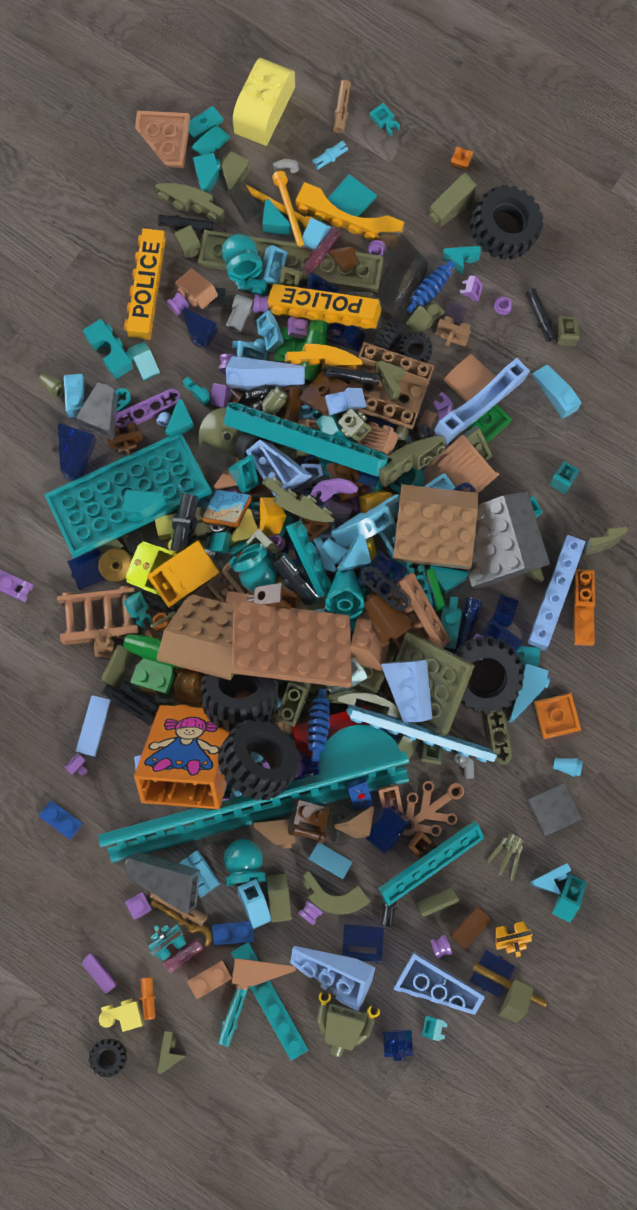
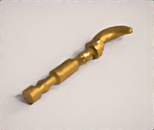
M154 899L151 902L150 906L158 908L167 917L175 922H179V926L185 925L186 928H189L188 932L203 933L206 937L205 946L209 947L211 945L213 933L208 926L203 925L201 927L195 923L190 924L187 920L181 918V915L159 904L157 900Z

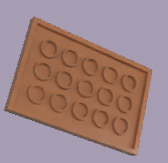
M234 600L232 673L350 688L352 685L350 616L297 608H276L260 605L259 603Z

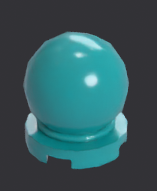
M234 234L226 239L222 246V258L227 265L226 270L229 279L234 282H241V279L248 277L254 279L263 271V263L258 255L257 246L253 239L246 234Z
M259 543L251 545L242 550L244 554L238 558L234 556L230 560V566L235 572H240L241 584L248 591L255 592L256 587L272 585L277 581V571L270 564L271 559L265 557L267 549L264 544L261 546Z
M241 838L230 843L224 853L225 867L231 873L229 877L225 878L226 886H234L237 883L246 884L255 879L258 883H261V881L265 882V873L259 871L263 864V854L260 847L250 839Z

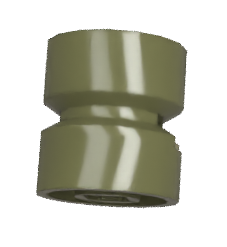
M197 507L196 509L197 527L191 534L190 541L197 538L205 539L213 534L209 523L202 520L205 512L203 507Z

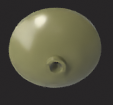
M219 408L209 413L202 421L199 428V443L203 452L210 459L221 464H230L233 458L236 457L235 444L243 431L225 425L223 421L226 408ZM225 433H230L231 438L229 440L224 439ZM255 440L250 444V447L254 445Z

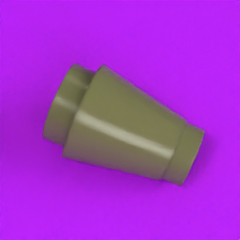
M42 373L39 376L38 381L53 397H60L64 394L65 389L62 380L46 373Z

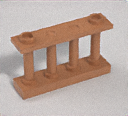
M414 573L408 574L399 582L400 588L411 599L410 605L405 610H402V612L406 614L414 610L420 620L414 622L415 625L407 631H415L424 627L429 635L425 639L444 648L450 641V638ZM395 590L394 594L391 595L389 598L392 599L393 597H396L395 594L398 592ZM406 632L394 640L399 650Z
M121 586L118 590L83 594L67 592L63 593L62 596H57V601L60 604H65L67 631L64 634H60L61 643L63 645L95 642L98 631H100L103 637H107V634L111 633V640L126 638L128 634L140 635L139 627L132 623V618L123 603L125 599L136 592L135 589L131 588V586ZM122 597L124 624L123 627L115 628L112 620L111 598ZM103 600L104 629L96 630L94 628L92 601ZM84 602L86 628L82 632H77L74 628L72 603Z

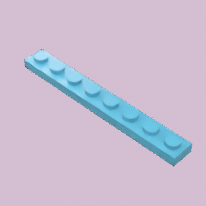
M349 704L346 710L350 719L354 722H367L373 728L380 729V727H383L392 734L398 735V733H402L411 740L418 738L423 740L425 744L431 746L437 744L447 751H452L453 749L466 757H469V755L476 756L475 758L482 762H487V760L494 762L497 756L491 748L450 735L443 737L430 729L403 722L402 720Z

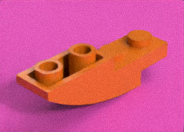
M576 569L574 573L572 614L574 645L594 646L595 644L594 570Z

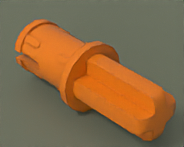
M153 978L140 979L142 994L140 1000H142L143 1019L151 1020L155 1018L154 999H156L153 991Z

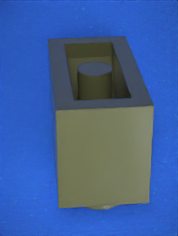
M230 151L228 156L223 158L221 167L229 197L233 198L240 184L250 171L249 160Z

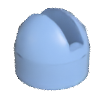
M168 412L161 413L156 422L160 426L167 428L171 414Z

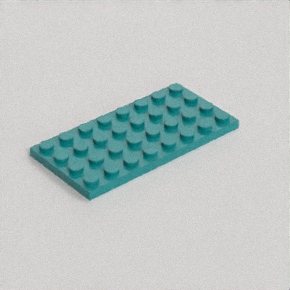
M180 431L44 494L71 555L75 558L178 510L182 493L199 496V499L212 494ZM126 490L164 493L167 504L145 521H129L122 512Z

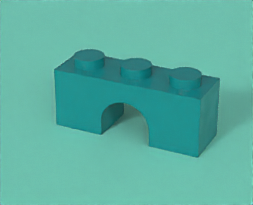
M99 319L82 330L94 351L103 347L111 349L110 354L103 358V362L115 380L133 369L132 361L134 360L128 351L124 352L121 340L118 337L114 338L112 335L113 330L108 323L105 324L102 319Z

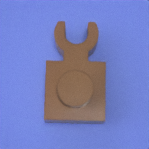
M100 631L97 632L94 642L95 657L111 659L115 651L114 641H110L111 633H108L107 637H103Z

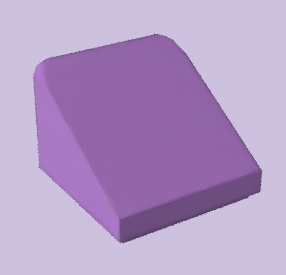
M214 383L210 404L226 408L233 392L225 385Z

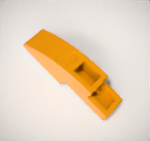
M305 344L302 347V352H287L285 354V363L302 365V362H309V365H318L322 362V369H324L326 364L355 370L362 365V360L356 356L327 345Z

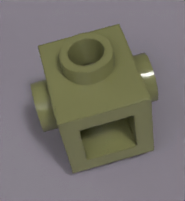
M351 408L338 421L343 427L341 431L348 438L351 436L358 442L372 430L371 426L365 421L367 417L360 410L356 412Z

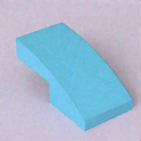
M267 310L256 320L258 334L264 337L266 351L273 353L284 341L276 319L271 311Z

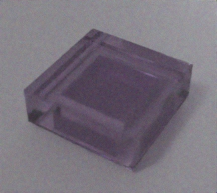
M450 302L443 319L445 316H448L454 320L453 324L460 326L467 308Z

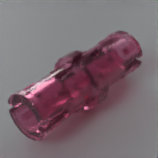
M196 939L184 949L180 948L177 954L164 962V965L172 973L182 964L189 963L190 959L203 951L204 948L200 941Z

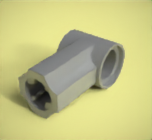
M239 294L235 296L226 328L232 332L241 333L247 317L253 311V299Z

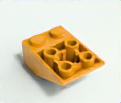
M198 540L159 566L147 577L169 608L181 602L189 594H192L218 575L220 571Z

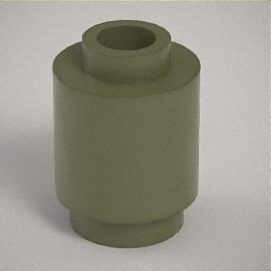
M276 386L275 389H271L262 401V409L268 414L272 415L273 413L276 415L287 401L288 394Z

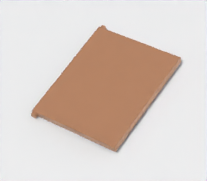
M464 434L422 471L425 477L423 487L445 473L456 487V491L478 494L500 475L499 472L494 471Z

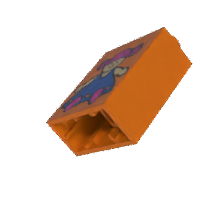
M185 704L176 706L160 705L134 774L141 803L220 809L227 782L224 780V774H221L219 769L221 765H218V751L231 731H226L224 727L219 728L214 725V722H210L207 715L204 714L203 708L190 707Z

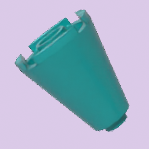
M337 570L325 600L328 613L348 615L350 619L355 618L362 613L365 603L355 570Z

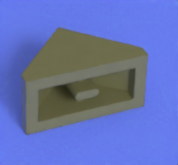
M515 978L498 1015L515 1023L519 1022L527 1014L534 986Z

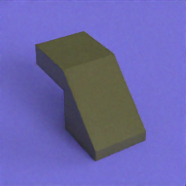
M287 874L267 876L272 923L292 920Z

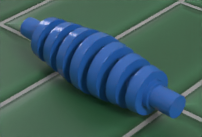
M449 260L446 265H440L438 269H435L422 281V284L419 285L410 299L411 304L407 307L408 312L413 313L420 305L424 307V304H427L440 292L452 274L450 270L455 266L453 261Z
M319 689L318 697L313 699L312 704L314 706L311 707L312 713H310L308 721V735H310L308 736V742L310 743L308 744V750L312 752L311 760L315 762L319 761L320 753L325 750L324 744H326V737L330 728V716L328 715L330 713L328 707L329 700L326 699L325 689Z

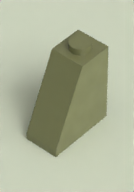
M466 173L462 174L430 206L429 218L440 228L474 201L477 185Z

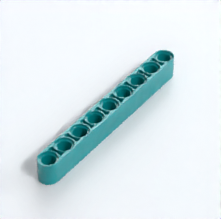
M231 402L227 404L223 423L229 427L374 476H380L379 470L387 463L388 456L381 451L238 403Z

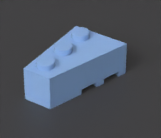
M259 440L246 451L248 456L250 454L254 456L255 466L262 478H276L282 483L280 487L285 491L288 489L295 491L313 477V475L270 442Z

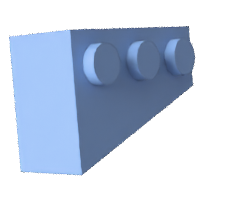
M427 660L395 661L381 664L403 722H422L432 719Z

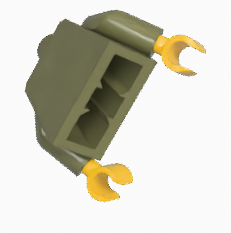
M321 992L319 994L321 1005L318 1007L317 1024L320 1033L325 1036V1043L332 1045L330 1053L340 1057L344 1049L353 1050L355 1045H360L370 1036L375 1023L374 1018L379 1016L380 1009H377L376 1015H372L370 1013L372 1005L368 1007L367 1014L334 1004H329L328 1007L327 1004L331 1001V995L329 993L328 1000L323 1001L321 999Z

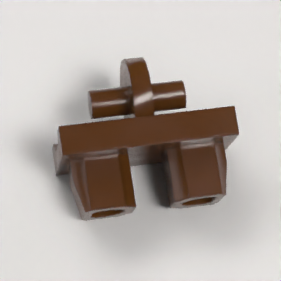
M135 423L126 425L127 433L120 435L119 428L115 427L113 440L107 438L110 449L118 448V452L126 451L128 456L131 454V449L137 448L136 443L144 442L141 431L138 430Z

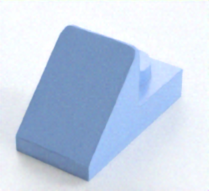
M346 388L344 392L325 396L329 415L347 412L351 408L356 410L367 407L362 388Z

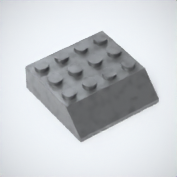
M528 492L503 495L478 505L472 567L470 570L467 569L472 587L481 589L550 565Z

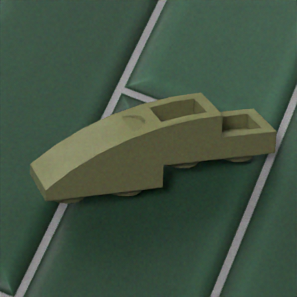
M156 184L155 188L158 198L164 202L172 203L176 209L188 212L192 207L195 212L205 214L213 222L217 221L222 224L225 220L224 210L214 205L211 194L182 184Z
M436 436L422 439L388 456V464L379 470L380 483L386 487L391 482L396 481L402 474L408 472L412 467L420 470L422 467L427 466L433 459L442 455L445 451V437Z
M266 477L262 482L263 485L276 494L273 502L281 508L314 521H334V518L330 516L332 512L324 506L322 508L316 505L317 501L309 494L307 496L300 495L296 499L297 495L290 489L285 491L280 487L282 483L276 478L272 477L270 479Z
M288 682L275 719L276 721L295 727L312 683Z

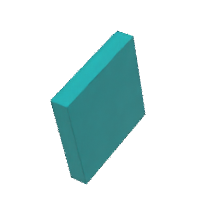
M349 174L328 197V200L339 210L349 215L361 217L376 200L377 194Z

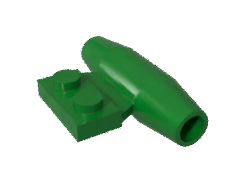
M318 319L310 320L305 339L288 336V328L280 327L284 343L276 349L274 361L285 363V354L287 352H302V347L305 344L326 345L327 322ZM302 362V366H305V385H310L319 375L322 362L318 365H309V362Z
M128 634L124 640V649L143 658L136 665L131 683L168 694L174 678L173 667H183L157 661L161 639Z

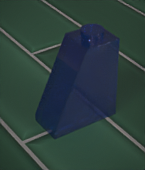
M59 423L60 470L64 478L74 481L83 476L97 440L93 434Z

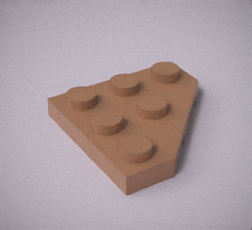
M137 111L135 129L166 167L184 168L190 114Z

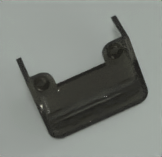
M379 232L378 236L387 245L384 259L390 267L378 293L375 295L372 292L351 291L349 295L379 299L381 306L379 317L386 320L395 317L403 322L408 313L407 307L411 304L410 299L427 273L428 263L401 232Z

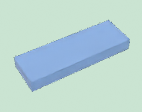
M91 696L76 749L77 753L96 757L111 700Z

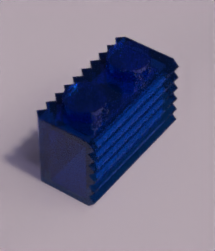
M394 806L384 807L378 815L379 820L376 824L373 823L371 825L370 835L366 837L369 842L383 853H388L411 821Z

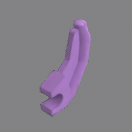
M442 392L439 398L443 402L439 403L435 400L433 403L438 413L439 421L454 410L452 401Z
M341 478L329 479L319 482L313 488L310 495L315 499L318 494H322L320 500L325 502L338 492L348 494L357 492L358 487L350 480Z

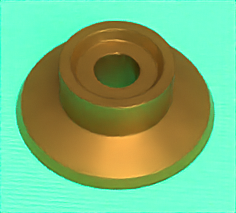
M110 549L101 556L98 565L99 571L109 581H122L126 578L132 558L122 549ZM118 563L119 567L114 569L113 566Z

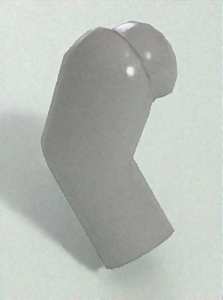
M282 159L272 163L275 172L285 168H289L291 173L299 171L296 160Z
M459 753L455 754V762L464 768V779H474V761L470 757Z

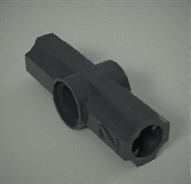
M186 493L181 494L178 513L174 515L172 520L174 534L170 550L182 552L189 547L191 534L197 527L195 514L199 496Z
M285 552L277 554L270 564L281 575L284 586L294 591L305 605L310 606L314 604L318 596L314 587L308 581V576L304 569L301 567L297 568Z

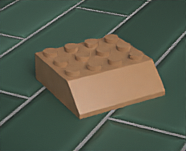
M401 484L393 561L470 570L472 567L478 512V493Z
M189 594L163 632L157 661L231 680L234 675L232 673L233 605Z

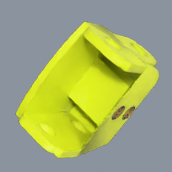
M142 541L137 546L126 573V582L160 596L147 575L176 556L177 553Z

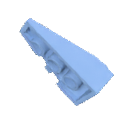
M232 356L226 366V384L231 390L253 393L275 389L276 386L283 388L305 383V366Z
M294 946L292 949L290 963L293 966H296L307 977H314L321 983L320 987L324 990L328 988L336 995L335 999L340 1003L357 1011L360 1010L372 983L375 967L355 958Z

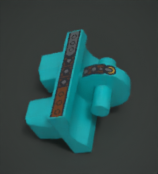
M178 924L171 929L168 925L161 929L156 925L154 926L156 933L151 936L154 942L148 947L153 956L156 955L164 961L171 955L167 949L169 944L173 943L177 949H180L186 942Z

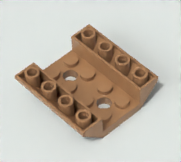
M364 342L358 357L362 360V365L357 370L364 369L366 372L376 373L375 370L379 361L405 369L404 378L398 381L401 386L399 398L406 397L408 402L402 403L399 401V398L391 402L381 382L379 385L364 382L359 384L357 381L351 380L350 388H362L367 406L356 409V411L360 410L362 413L413 430L434 365ZM370 385L373 390L367 391L363 386Z

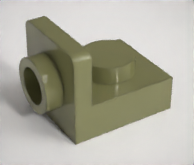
M260 529L252 534L246 542L248 546L257 543L260 546L264 544L267 552L270 550L275 555L281 550Z

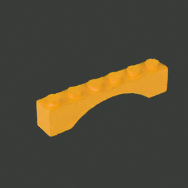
M305 182L296 199V209L300 213L310 214L320 221L325 220L335 227L345 228L350 233L360 234L370 241L380 240L388 248H396L404 230L403 221L388 215L379 218H361L349 215L335 207L325 197L320 188Z

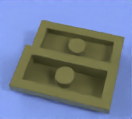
M627 527L611 528L605 532L603 537L590 538L583 548L584 555L598 553L614 546L628 531Z

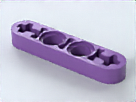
M169 389L116 414L115 427L119 428L120 431L127 430L126 425L135 423L138 425L175 408L178 399H181L180 393L176 389ZM170 395H173L176 401L172 402V400H169ZM163 398H164V400L166 401V404H167L166 406H164V403H163V400H162ZM159 402L161 407L158 410L151 409V404ZM138 409L144 411V415L141 418L134 416V412ZM128 414L131 415V418H132L133 421H130V418L128 417ZM120 418L125 420L124 425H121V423H119Z

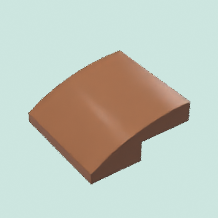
M470 354L444 378V381L468 402L496 376Z

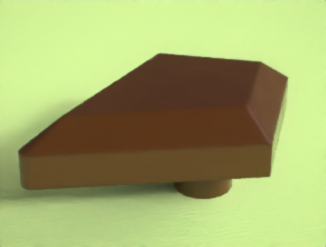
M353 247L328 250V253L343 272L360 264Z
M306 518L301 519L302 524L307 529L311 542L331 527V524Z

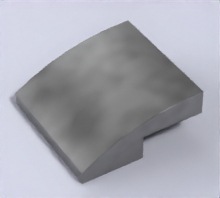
M565 783L527 800L543 836L582 820Z

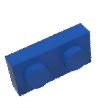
M51 800L39 815L40 818L70 840L83 824Z
M250 921L212 925L214 945L254 941L253 928Z

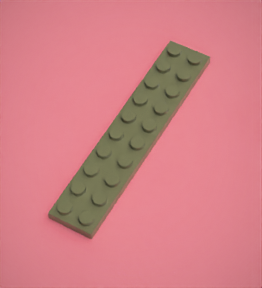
M204 230L198 266L226 270L227 265L222 258V246L226 239L234 234ZM250 237L256 243L258 255L261 257L262 262L266 248L271 245L288 252L284 266L304 272L301 279L302 282L378 293L384 256L355 252L360 264L343 272L328 253V250L332 248L320 247L314 252L304 246L299 247L297 243Z

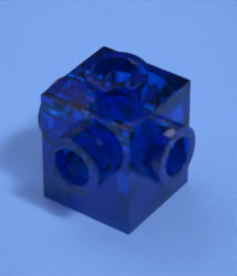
M412 1030L383 1032L384 1057H393V1061H404L405 1056L413 1055Z

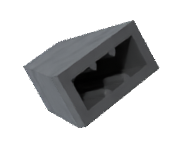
M97 382L78 413L76 420L80 428L113 440L118 397L111 385Z

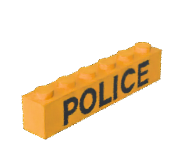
M142 229V235L138 236V246L140 248L139 252L135 254L137 267L133 269L132 274L134 286L131 285L130 287L132 299L127 305L129 317L128 320H125L124 330L127 331L129 338L151 340L166 243L165 232L161 230Z
M273 284L267 301L271 313L276 315H290L294 318L303 317L309 320L318 319L328 323L335 322L346 326H360L365 329H376L381 313L379 299Z

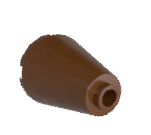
M375 592L365 597L366 602L364 606L383 648L415 625L402 611L394 609Z

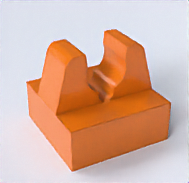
M456 146L450 165L467 171L473 151Z

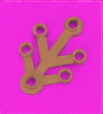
M431 781L424 782L422 785L424 792L421 811L416 816H414V808L418 802V795L414 792L409 793L406 797L408 802L406 816L398 823V829L401 834L411 836L415 832L421 831L433 837H438L442 832L439 825L426 826L418 824L424 819L446 822L450 826L455 825L458 820L455 814H442L435 811L450 800H458L464 795V788L458 783L452 784L448 788V793L430 805L434 784ZM425 784H430L432 789L427 791ZM454 788L459 790V794L456 796L452 794V789ZM410 795H414L416 797L415 802L409 801ZM449 816H453L455 818L454 823H450L448 821ZM405 823H410L412 828L406 830L404 827ZM437 827L439 833L437 835L433 834L432 828Z

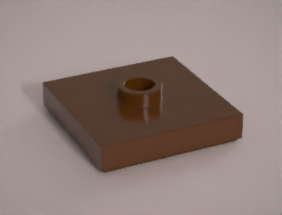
M321 371L302 393L299 400L328 416L329 411L325 396L344 392L350 386L335 377L324 376V371Z

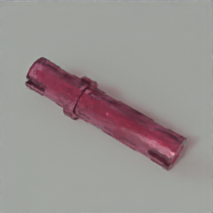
M332 227L316 250L310 253V258L302 266L303 271L307 269L304 273L311 275L318 264L324 261V256L341 235V231L336 233L339 230L338 228Z

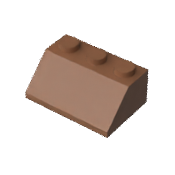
M364 606L362 613L357 616L350 639L351 659L355 657L360 665L383 671L381 664L386 662L389 644L384 648L381 645Z

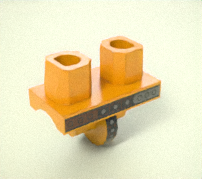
M524 921L515 923L513 926L515 933L509 935L506 926L497 927L495 938L497 950L506 948L507 954L514 952L516 957H520V950L527 949L526 943L532 942L531 929H527Z

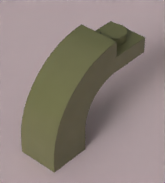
M310 872L303 875L305 880L302 883L308 891L313 890L314 892L308 897L309 900L325 912L337 915L350 914L370 903V900L359 885L343 896H332L322 890Z

